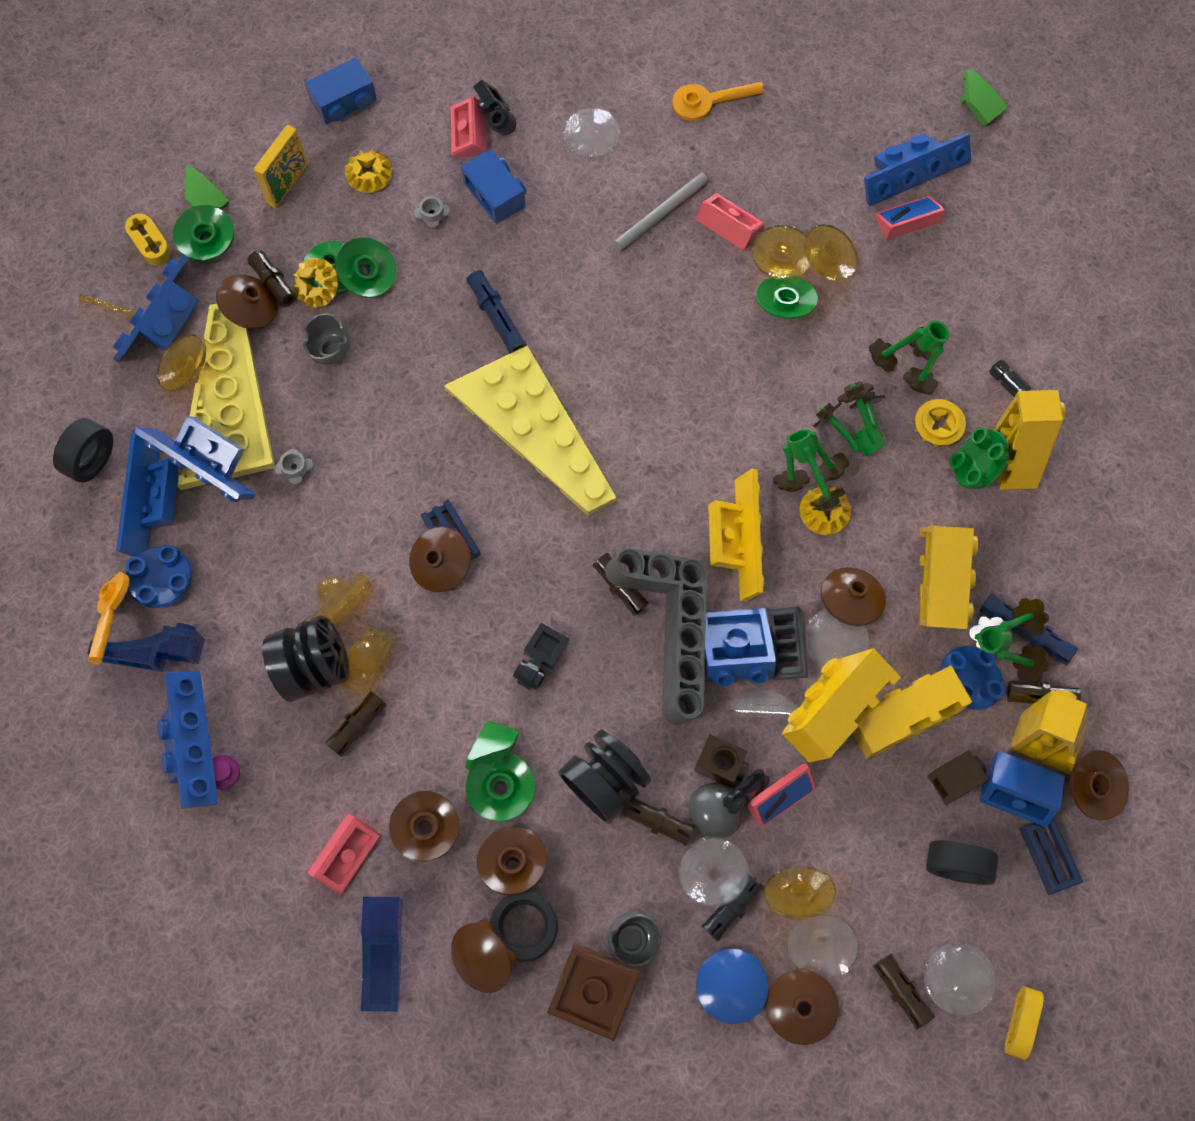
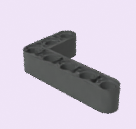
M632 548L624 549L606 565L605 573L607 579L618 587L666 594L662 711L668 722L674 725H681L699 716L704 706L706 568L700 561L692 558ZM620 562L628 566L630 573L622 569ZM652 567L658 570L660 578L654 575ZM683 573L689 576L691 583L685 580ZM682 604L688 607L690 615L684 612ZM681 635L687 639L689 647L682 643ZM680 667L686 671L687 680L681 676ZM679 700L686 705V713L682 712L679 708Z

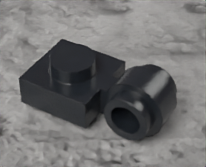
M481 79L473 88L480 97L477 100L484 111L489 114L491 113L489 117L491 128L501 135L513 133L517 125L515 116L509 112L510 109L498 89Z
M540 623L524 649V654L532 658V660L528 662L522 660L513 674V677L517 679V684L528 690L531 688L537 690L546 676V672L542 671V664L553 670L569 644L570 639Z

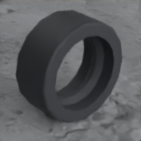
M80 418L75 420L64 430L57 441L53 454L54 468L59 473L76 482L85 483L92 480L103 469L112 453L113 434L108 428L91 419Z
M936 840L929 844L926 870L935 876L957 882L991 885L996 880L999 856L996 852L981 846L956 841Z
M530 891L502 898L493 909L489 922L493 926L494 932L502 939L507 949L514 953L516 961L519 962L534 961L545 955L553 946L558 932L557 916L551 904L540 894ZM518 905L535 907L541 912L545 920L543 937L530 948L513 946L507 941L503 933L505 916Z

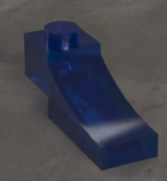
M177 623L176 627L164 625L162 632L153 636L125 642H107L102 663L163 672L166 659L199 664L205 639L198 633L197 628L184 623ZM93 641L90 642L89 649L87 652L88 655L90 653Z
M363 897L361 922V1011L399 1012L403 937H401L403 899L400 897Z

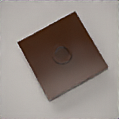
M574 942L547 1013L615 1041L641 970Z

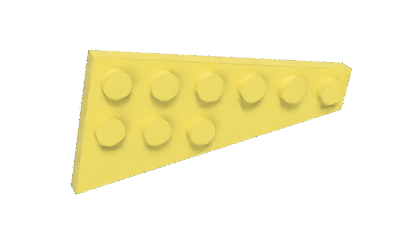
M212 304L209 306L204 333V351L199 361L198 368L200 373L198 383H195L190 416L196 417L245 449L231 478L274 469L275 464L248 329L229 321L222 314L218 305ZM182 468L177 486L180 490L205 485V483L195 477L196 473L189 468Z
M528 346L444 385L445 391L459 400L470 413L475 414L493 433L523 459L525 458L543 477L548 478L588 516L616 502L614 492Z

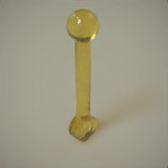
M79 295V301L91 303L127 315L130 320L137 311L135 308L128 310L92 298L90 295Z

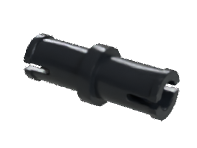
M747 872L735 889L728 896L724 895L720 899L722 904L701 927L718 942L738 917L740 919L746 914L744 910L765 887L760 882H757L753 875Z

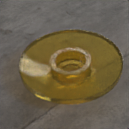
M822 224L815 226L808 232L804 241L805 254L811 266L820 275L830 280L841 281L849 278L855 272L858 264L857 251L853 242L843 231L834 226Z
M775 225L763 230L756 237L752 248V256L758 269L765 275L774 279L788 280L802 275L809 268L813 258V247L809 238L799 229L788 225ZM784 255L786 259H780L776 256Z
M185 335L168 347L162 355L157 368V381L160 387L169 392H176L187 387L198 376L206 359V345L204 341L196 335Z
M795 866L785 868L773 874L765 884L764 897L769 908L783 917L809 919L817 917L831 908L836 899V887L833 880L826 873L812 867Z

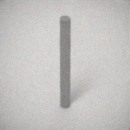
M702 172L613 241L614 246L619 251H622L708 183L707 176Z

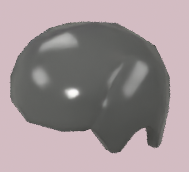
M329 313L315 315L305 324L306 341L303 343V347L314 362L328 365L343 359L350 348L351 337L347 328L336 315Z
M717 782L700 786L690 798V806L688 808L690 818L699 833L704 837L716 840L731 836L740 827L742 809L736 814H731L728 808L723 806V799L733 791L729 786Z
M639 911L626 912L617 917L609 929V952L614 959L635 968L645 966L660 953L663 931L653 917Z

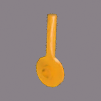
M762 82L710 93L703 86L687 84L675 92L672 98V105L675 113L682 119L698 121L710 113L712 104L763 94L764 88Z
M119 572L110 581H107L99 593L100 599L97 611L102 615L99 619L88 661L94 665L102 663L112 627L114 611L123 600L129 586L130 578L122 572Z

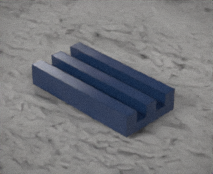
M449 499L444 501L440 507H433L429 513L424 512L420 514L428 530L435 528L431 521L434 518L438 519L442 527L451 529L443 516V513L448 512L471 550V560L481 555L480 550Z
M1055 818L1051 820L1047 827L1070 876L1068 881L1065 880L1055 853L1042 828L1044 826L1032 823L1019 828L1048 895L1084 883ZM1032 831H1035L1037 835V838L1041 844V847L1057 880V885H1055L1054 880L1050 874V871L1046 865V862L1042 856V853L1038 847V844L1035 840Z

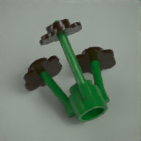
M933 320L925 327H917L912 334L894 345L888 342L884 343L879 338L875 340V343L869 345V351L875 365L882 367L885 372L889 373L893 371L894 366L898 363L897 358L894 356L895 352L909 344L914 348L913 354L916 357L923 356L928 362L924 369L919 370L912 367L909 372H905L903 380L910 385L912 390L931 395L939 383L933 379L934 376L930 371L937 358L944 352L943 344L949 339L950 334L944 323Z
M851 383L844 388L845 393L837 398L839 403L835 407L831 403H828L826 406H820V411L816 414L820 420L813 427L816 428L827 418L846 439L853 452L860 450L863 456H867L886 446L872 404L881 402L885 396L875 395V392L872 391L874 386L869 385V383ZM855 400V403L850 405L849 408L850 410L858 408L865 427L855 432L857 436L855 439L832 414L842 405L841 402L850 403Z
M809 429L793 432L786 439L788 444L782 447L786 456L787 470L783 471L780 475L774 476L773 483L778 485V489L788 492L802 489L805 484L810 483V477L807 476V472L804 470H794V459H797L799 463L808 462L823 494L810 502L811 507L817 508L821 506L822 510L834 508V506L840 503L839 497L845 495L846 492L843 488L829 492L825 482L840 478L844 474L845 468L849 466V461L843 453H837L832 458L829 457L819 443L815 432H811ZM816 451L823 460L822 465L819 467L815 460L817 456Z
M1021 599L1019 606L1013 610V620L1004 621L1000 617L989 619L984 616L979 618L978 625L970 629L971 638L977 641L976 647L986 653H996L1000 660L1007 659L1013 661L1014 668L1018 670L1017 677L1021 680L1027 679L1032 683H1038L1042 679L1043 672L1049 668V663L1045 660L1047 652L1041 646L1034 648L1025 646L1022 649V654L1018 655L1008 650L1013 641L1010 632L1012 628L1020 625V629L1023 632L1030 631L1034 635H1040L1044 632V624L1049 621V616L1044 612V604L1039 599Z

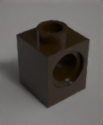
M709 734L694 771L732 788L735 780L742 782L750 763L744 761L748 751ZM720 755L727 756L732 761L733 766L730 770H720L715 765L714 759Z
M970 750L927 775L945 805L950 804L989 780L986 776L987 770L984 763L978 756H973Z

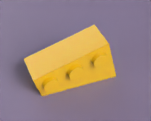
M1058 390L1018 391L993 430L1002 433L1006 437L1010 447L1007 465L998 477L1000 490L1038 488L1060 427L1065 419V405L1063 402H1060Z
M922 527L920 528V537H926L925 555H920V566H924L923 584H920V625L967 629L968 622H972L974 613L973 603L969 602L970 589H974L976 582V572L974 569H971L972 556H976L978 550V538L974 536V528Z
M874 648L840 659L833 658L822 667L821 672L823 674L819 680L805 692L806 699L802 705L795 709L788 717L789 724L782 735L808 762L831 758L859 726L854 720L867 706L870 709H874L880 702L876 695L882 688L889 683L895 685L901 678Z
M950 665L933 675L927 674L912 682V686L904 690L898 688L882 697L883 701L879 702L874 709H870L867 706L854 720L859 726L854 730L853 735L866 759H869L956 717L972 701L953 667Z
M1051 690L1021 713L1009 750L1071 775L1072 768L1081 755L1086 738L1087 704L1076 700V695L1071 692Z

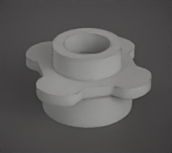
M428 196L422 199L419 208H416L414 211L415 218L418 220L422 219L431 229L437 228L439 222L450 214L449 207L443 205L442 201L435 196Z
M290 449L281 456L279 463L275 465V472L279 476L284 475L287 477L292 485H298L302 482L304 474L307 471H311L314 465L310 458L305 459L297 449ZM292 465H297L296 469H292L291 467Z

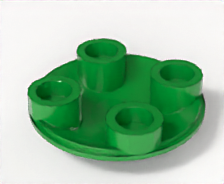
M984 427L976 428L959 451L950 457L949 465L954 469L957 482L967 489H980L991 484L1000 476L1007 465L1010 454L1009 443L1006 437L996 430H987Z

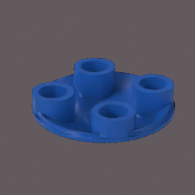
M172 545L149 548L138 556L130 558L126 563V575L130 578L127 591L137 603L145 607L163 608L179 601L190 588L192 582L191 565L188 559Z
M961 646L946 654L940 671L950 665L953 667L972 701L966 708L972 710L987 709L1004 695L1005 688L1002 676L995 663L993 653H986L982 649Z
M739 949L720 950L708 957L699 970L696 982L698 999L705 1011L716 1020L728 1024H739L754 1018L764 1007L768 996V978L764 968L754 956Z

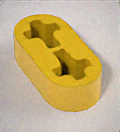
M135 214L128 218L125 229L144 259L151 265H162L167 262L171 256L170 247L151 218L145 214ZM140 225H142V227L145 228L147 234L144 236H142L141 233L137 230V227ZM154 243L160 252L155 254L149 245Z
M1024 985L1020 988L1005 1042L1006 1054L1024 1061L1029 1057L1043 1007L1044 995L1041 991Z

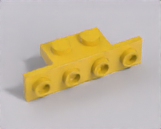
M750 469L735 479L736 504L717 500L708 504L710 565L738 570L740 601H748L762 594L764 587V576L762 574L763 546L760 536L761 514L759 513L760 485L756 469Z

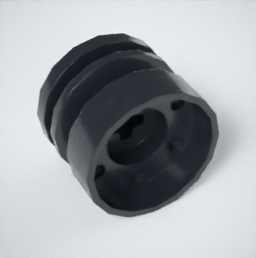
M317 616L311 618L310 621L301 622L295 629L285 628L267 635L263 640L262 653L268 677L275 690L288 702L313 695L317 688L326 690L331 688L332 685H340L347 682L349 678L350 666L343 640L336 627L325 616Z
M601 729L593 736L600 749L591 742H587L584 745V749L591 761L587 763L585 760L574 755L558 771V774L571 791L594 814L607 824H610L626 808L618 792L622 790L624 793L635 798L639 795V791L632 781L645 788L651 782V778L641 765L638 757L623 742L618 739L616 740L609 733Z

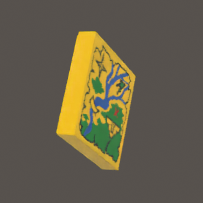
M288 124L254 167V172L266 203L274 208L278 206L308 165L297 129Z

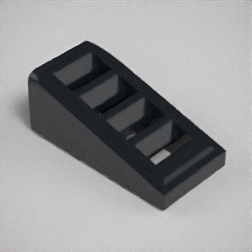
M800 607L767 610L776 658L773 679L808 678L804 612ZM794 621V624L792 625L779 626V623L781 622ZM795 634L796 638L780 640V635ZM797 647V652L780 654V649ZM798 661L799 666L781 668V662Z

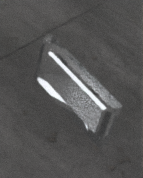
M764 682L752 685L731 701L727 708V717L788 720V717L798 708V705Z

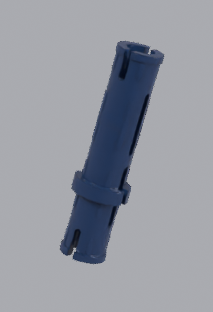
M477 270L471 273L466 278V282L470 285L478 299L477 305L480 310L486 312L495 330L507 347L509 354L527 346V343L521 337L512 319L500 302V294L498 291L493 290L484 272Z
M993 593L989 594L979 611L992 618L1000 617L1004 621L1014 619V607L1008 605ZM1020 625L1011 629V631L1032 643L1033 648L1037 646L1045 648L1048 654L1062 662L1065 666L1068 665L1078 650V647L1053 633V628L1048 625L1040 635H1034L1030 631L1023 632L1020 629Z

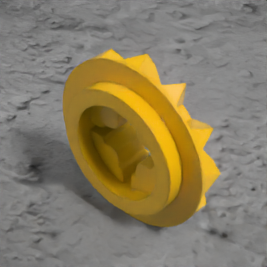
M373 149L368 153H363L360 150L357 156H350L349 163L345 166L346 180L353 189L359 192H377L383 189L391 180V162L387 160L384 153H375ZM373 166L374 173L369 171L365 172V174L363 173L362 167L370 168Z
M308 258L307 261L299 263L300 268L296 273L292 274L295 277V285L292 288L298 294L297 299L304 301L306 306L315 308L329 304L335 297L338 288V277L333 266L321 258ZM308 278H315L323 286L312 288V285L307 280Z
M943 399L925 402L918 409L914 418L915 432H919L923 442L928 441L934 447L939 445L949 447L952 443L959 441L966 427L965 417L961 409L954 403ZM946 416L944 428L940 427L938 430H933L934 420L939 421Z
M828 487L829 492L836 490V487ZM820 488L810 489L803 497L799 509L800 517L805 526L820 535H833L842 531L850 520L852 507L847 500L846 494L839 497L840 503L834 506V510L831 511L829 519H827L824 511L816 510L821 508V506L815 508L810 505L811 501L823 495Z

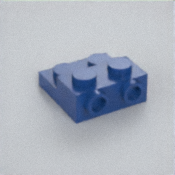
M766 608L706 612L705 672L707 682H715L718 686L725 687L732 685L735 680L749 679L753 684H761L774 677L776 658Z

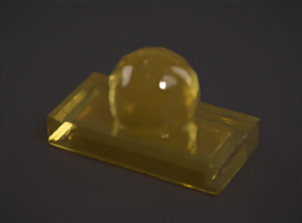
M362 572L358 573L348 584L336 576H328L322 579L317 586L316 596L323 607L312 618L325 616L336 626L373 592L374 588L370 580Z
M367 623L358 641L349 650V678L347 682L340 684V686L366 697L372 691L398 641L397 636Z

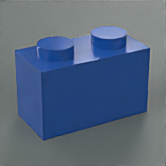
M357 57L305 82L309 99L326 125L343 119L347 114L359 108H366L373 101L377 100L373 81Z
M492 149L461 166L463 183L495 224L526 207L525 194L527 192L524 184L519 178L515 179L511 175L506 161L502 157L498 158Z
M1000 751L996 752L986 768V776L989 780L982 784L979 802L1047 827L1060 810L1065 776L1018 759L1012 755Z

